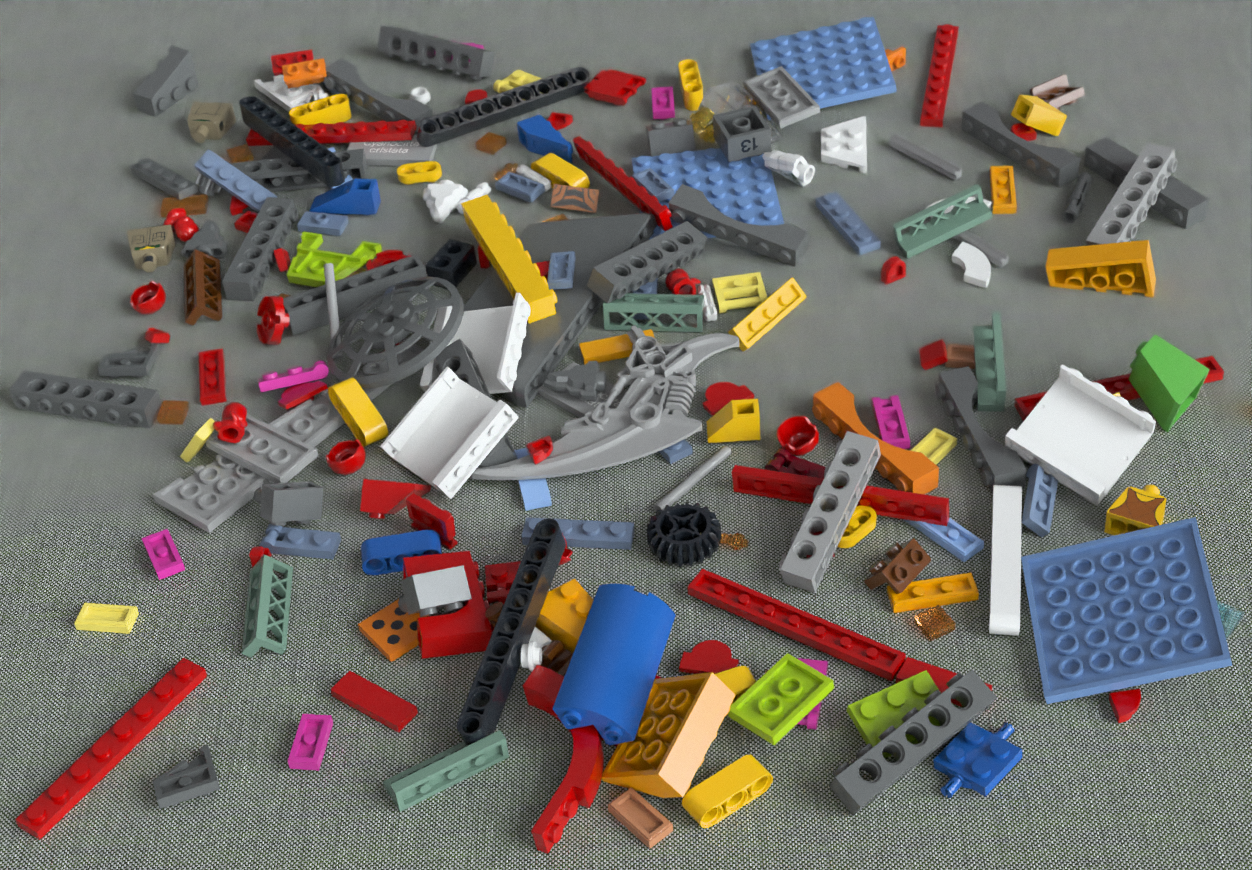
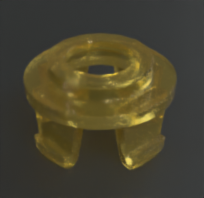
M702 106L699 111L690 115L693 129L705 142L715 143L713 122L707 125L715 113L710 108Z

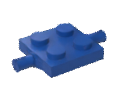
M970 722L933 760L934 769L944 773L950 779L941 787L942 794L945 797L947 795V798H951L960 787L973 789L986 797L1022 759V749L1006 741L1014 733V727L1005 722L996 733H992Z

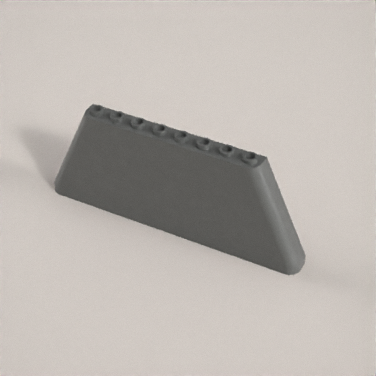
M634 213L530 223L523 230L518 238L522 242L524 251L528 250L532 263L550 261V253L575 252L573 288L554 289L557 297V303L554 304L555 315L530 324L527 322L526 336L523 338L521 358L518 361L517 377L514 381L512 392L501 393L517 406L527 408L538 394L539 387L543 385L544 377L556 369L604 302L602 298L587 287L593 267L648 241L656 228V219L653 214ZM495 269L491 270L472 297L468 299L464 305V311L513 306V298Z

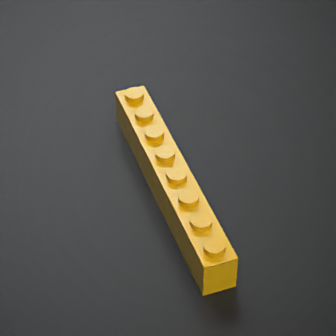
M488 195L461 203L465 223L513 300H515L516 293H520L526 302L529 303L531 313L527 320L528 324L555 315L554 304L557 303V297L554 290H549L545 276H540L536 263L532 264L528 250L524 251L520 238H516L512 226H508L505 215L503 213L500 214L497 203L492 202Z

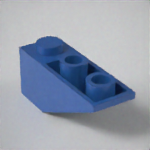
M540 114L517 122L519 142L528 151L542 156L553 153L572 164V144L566 141L561 133L556 131L551 123L546 121Z
M353 179L318 195L312 203L310 212L342 215H376L381 203L377 179Z

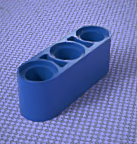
M421 530L368 539L361 545L362 569L368 575L403 571V558L442 554L440 536L434 530Z

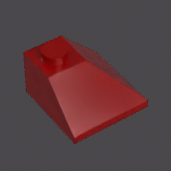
M363 479L360 511L369 512V518L385 519V514H395L406 507V498L414 493L421 497L431 490V485Z

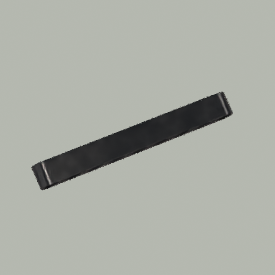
M575 67L426 118L420 123L417 141L422 146L430 147L582 94L586 90L584 87L590 80V72L585 67Z
M248 96L239 101L243 122L326 186L336 187L345 182L342 162L338 156L257 97Z
M554 519L541 520L533 530L457 721V730L466 747L495 732L521 664L522 645L528 644L566 547L560 526Z

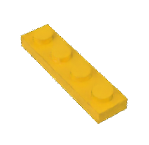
M792 277L731 328L728 333L739 338V348L743 352L750 348L807 296Z

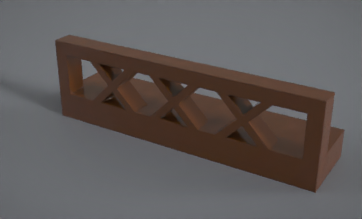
M195 249L183 265L185 323L192 326L195 325L201 315L218 322L222 318L220 260ZM206 290H208L213 296L211 297V296L206 292ZM205 304H208L212 309L205 307Z

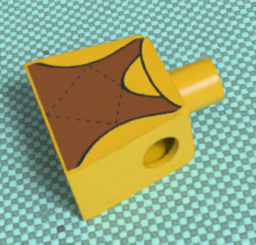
M1151 484L1145 485L1143 490L1127 487L1108 509L1104 532L1115 536L1162 525L1167 499L1159 495V489Z

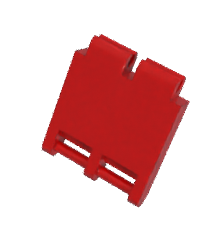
M613 69L601 70L584 87L586 89L584 92L595 100L624 106L627 103V99L630 96H634L640 86L646 84V79Z

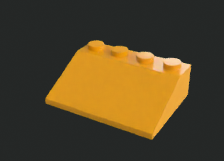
M712 672L654 679L634 741L618 744L602 774V780L628 789L632 787L636 791L661 798L683 797L690 789L691 781L697 769L702 765L711 742L716 738L720 724L729 713L735 694Z

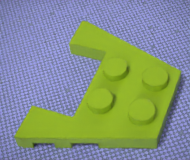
M304 231L301 235L302 242L298 243L297 255L292 259L287 278L289 283L320 287L326 285L324 264L332 263L334 265L335 281L348 277L370 259H374L376 254L383 250L381 244L362 241L351 255L317 250L323 243L322 235Z

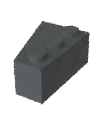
M174 45L170 46L168 49L169 54L164 60L160 59L158 61V67L153 74H148L133 92L138 111L157 117L199 87L190 51Z

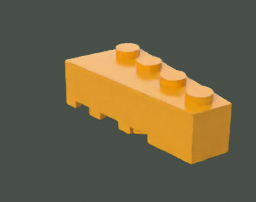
M1149 240L1049 249L1045 268L1050 287L1078 290L1088 287L1096 289V292H1106L1107 289L1122 291V294L1132 295V292L1144 293V297L1154 298L1156 276Z
M574 578L548 592L535 627L549 639L561 641L568 651L574 653L594 600Z

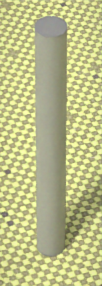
M326 263L324 264L332 340L340 325L334 265ZM340 335L337 337V346L341 343ZM342 351L334 359L342 358Z
M723 446L654 505L655 511L664 510L666 505L671 506L725 460L732 453L731 449L728 446Z

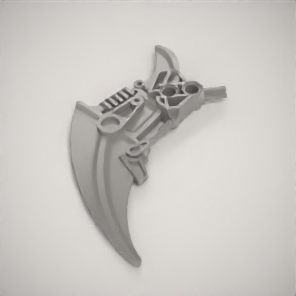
M636 325L632 326L631 331H628L627 335L633 343V351L625 363L626 367L617 373L618 379L612 387L609 397L605 402L599 403L595 410L587 411L584 417L566 421L561 429L562 438L553 443V451L545 460L534 464L531 457L527 455L507 463L476 468L471 474L470 479L526 480L595 471L648 456L670 447L698 431H703L700 420L687 417L695 393L693 386L696 385V374L694 370L708 357L732 347H739V338L730 334L715 333L700 336L686 342L660 345L654 337L645 336L641 328H637ZM630 385L617 408H609L616 396H619L624 386Z

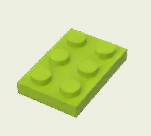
M787 653L730 706L728 716L772 745H775L834 689V681Z
M927 670L848 705L846 711L867 745L870 743L874 747L881 741L879 736L892 725L896 729L904 723L901 719L915 707L920 711L926 706L924 701L939 689ZM928 717L932 725L940 726L936 718ZM905 734L908 742L911 744L918 743L913 735ZM882 753L884 758L891 756L890 753Z

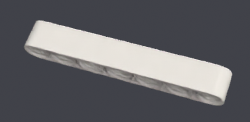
M993 485L989 634L1019 636L1022 486Z

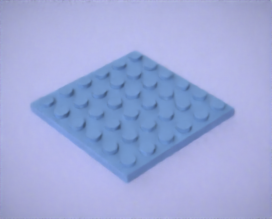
M863 17L851 22H841L828 27L822 26L815 30L800 31L787 36L781 35L774 39L759 40L750 44L757 76L782 66L819 105L820 109L897 92L874 17ZM766 113L767 120H770V116Z
M708 148L673 154L663 153L653 157L639 156L631 158L633 174L651 168L674 189V194L682 184L702 191L714 208L734 220L761 226L784 224L771 169L765 167L763 154L728 162L720 148ZM669 198V199H667V200H664V201H662V202H659V203H660L662 206H663V205H666V206L668 207V209H669V204H668V203H669V201L671 200V198ZM670 219L673 226L672 228L682 224ZM656 224V228L654 229V233L652 234L650 239L664 233L665 231ZM700 231V232H702L705 236H707L708 238H714V237H716V236H714V235H711V234H708V233H706V232Z
M1196 517L1021 557L1044 698L1047 704L1233 666Z

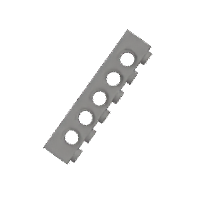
M1147 142L1087 237L1086 246L1129 242L1130 239L1135 237L1137 227L1141 222L1145 221L1150 206L1156 203L1158 193L1166 187L1168 177L1177 168L1178 160L1175 159L1174 148Z
M847 431L844 439L839 440L837 443L835 457L832 463L829 462L825 468L824 480L814 491L813 503L803 513L802 525L799 531H795L791 538V548L788 554L783 555L781 558L779 570L781 571L784 583L816 593L881 456L878 440ZM850 463H855V464L852 465V466H846V465H848V464H850ZM838 486H844L843 488L836 489ZM829 508H832V509H833V510L830 511V512H824L826 509H829ZM815 532H823L820 535H813ZM805 555H812L810 558L801 559Z

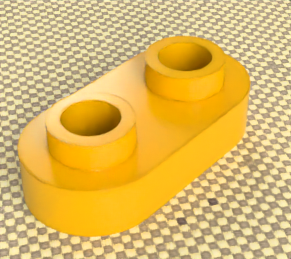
M436 161L408 163L397 168V176L399 182L406 185L420 182H435L442 176L440 163Z
M856 506L837 547H853L876 527L877 515L875 510L867 506Z

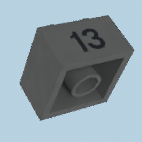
M756 106L713 115L714 139L728 162L739 161L743 158L760 156L765 152H771V128Z

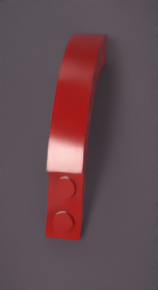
M536 665L523 685L528 705L551 714L561 722L552 708L564 677L549 668ZM594 725L567 729L573 737V755L569 769L531 830L536 848L539 851L548 854L553 845L561 839L563 829L569 819L575 816L578 805L590 808L596 797L603 774L604 753L600 734Z

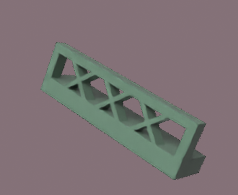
M976 184L893 224V230L897 246L908 259L993 217L992 211L983 202L981 187ZM975 195V200L967 204L965 203L968 197ZM954 206L951 212L944 214L948 207ZM933 216L930 222L922 224L927 217ZM912 226L909 232L901 234L902 229Z
M627 293L621 299H615L608 304L604 301V330L631 331V327L636 325L642 331L652 329V331L702 332L704 295ZM610 312H619L625 319L621 323L610 322ZM636 313H644L649 320L646 323H638L632 317ZM664 313L669 314L674 320L670 324H663L657 317ZM686 314H697V325L687 324L681 318Z
M992 312L991 326H973L975 377L978 382V411H1004L1006 381L1000 312Z
M263 555L250 570L241 654L251 658L261 647L282 655L286 651L293 567L267 555ZM273 569L284 574L282 580L279 581ZM272 589H276L282 597L281 600L277 601L271 593ZM273 609L280 620L275 622L269 610ZM271 630L278 639V642L267 638V631Z
M499 730L467 747L463 741L383 781L384 788L401 812L509 758L506 737Z

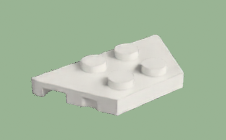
M283 75L273 76L274 81L262 83L261 79L254 80L255 87L288 112L294 107L315 101L314 92H319V89H322L316 83L288 89Z
M866 116L821 129V162L835 164L846 169L849 165L859 167V172L867 173Z

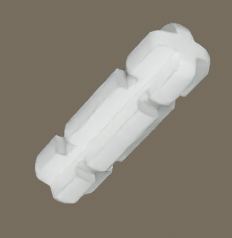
M524 164L517 167V175L544 184L545 192L551 189V181Z
M480 183L463 200H460L456 205L458 213L463 214L461 203L488 195L491 191L488 183Z
M707 284L704 286L700 285L697 290L698 295H704V319L707 322L711 320L716 321L718 318L711 288Z

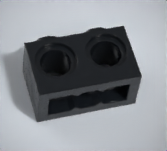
M449 239L426 264L427 277H438L447 280L456 288L477 264L474 245ZM433 285V286H437V287H440V288L447 289L446 287H443V286H440V285Z

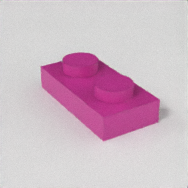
M673 86L651 88L653 119L665 120L675 118Z
M168 529L142 538L144 547L159 580L185 571L183 561Z
M302 714L287 761L290 769L319 771L333 726L331 715Z

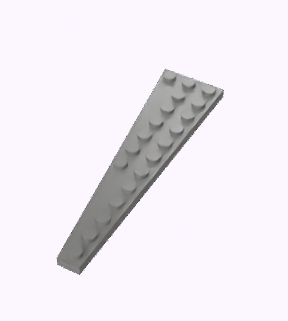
M413 344L410 348L398 354L399 366L417 356L424 349ZM387 360L366 364L362 368L363 371L356 376H371L389 371ZM392 384L363 390L370 401H372ZM328 389L322 391L323 396L314 401L311 399L305 401L268 425L315 448L343 425L345 421L332 404L328 395ZM218 454L215 456L216 461L206 467L204 465L198 466L194 469L195 473L184 480L180 477L155 492L153 497L156 503L210 533L254 497L256 489L262 487V484H270L272 481Z

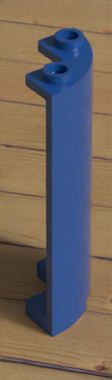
M626 584L599 585L552 708L567 729L594 725L607 745L634 741L676 616L672 609L650 592L648 595L634 591L635 586Z

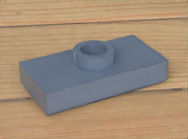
M651 168L631 175L637 185L643 186L650 196L654 195L659 202L674 196V189Z
M508 172L495 183L497 190L530 203L545 192L544 184L512 172Z
M306 211L298 222L297 227L300 232L341 236L349 221L348 216Z
M574 251L550 253L547 279L549 290L573 288L576 260Z

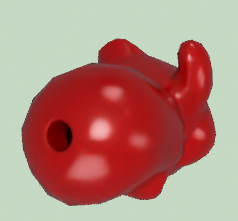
M175 208L169 211L163 225L171 224L172 231L183 242H187L193 237L194 233L199 232L198 225L192 218L186 215L184 208Z
M679 268L671 271L665 278V284L672 292L671 294L695 295V285L701 283L699 279L690 278L686 271Z
M232 402L224 407L221 417L222 421H215L213 423V428L218 432L217 437L219 440L230 443L241 441L245 433L244 428L247 427V409L244 405Z

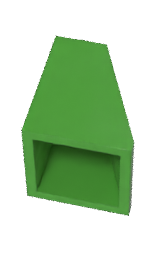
M1154 334L1148 342L1146 340L1142 341L1135 352L1137 356L1130 364L1132 372L1129 381L1162 429L1168 432L1197 398L1210 369Z

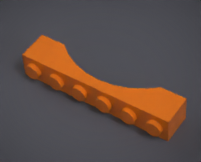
M836 382L813 394L812 412L815 418L827 425L833 434H837L843 440L847 431L878 440L881 456L875 469L879 471L883 478H887L894 484L897 490L926 494L938 487L939 467L921 452L893 446L873 435L861 423L856 414L854 395L842 384Z

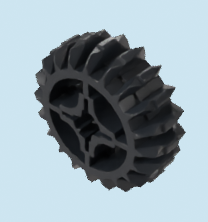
M688 501L685 505H679L676 502L673 507L666 505L664 510H657L656 515L651 516L646 529L647 544L653 556H657L660 562L667 560L669 566L678 563L680 568L683 564L688 563L692 567L693 562L697 561L702 564L704 558L711 559L713 552L718 551L720 540L722 539L721 524L715 512H710L708 507L701 508L699 503L690 505Z

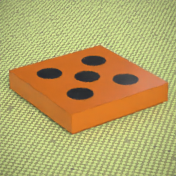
M399 599L358 623L359 631L390 662L418 646L417 618H420V614L409 615L403 612L398 605Z

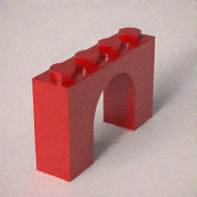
M470 551L403 558V580L416 574L464 565L472 599L464 602L465 606L457 612L417 618V641L422 659L486 651L494 627L485 616V612L489 608V602L483 600L485 595L483 581H478L477 561L473 562Z

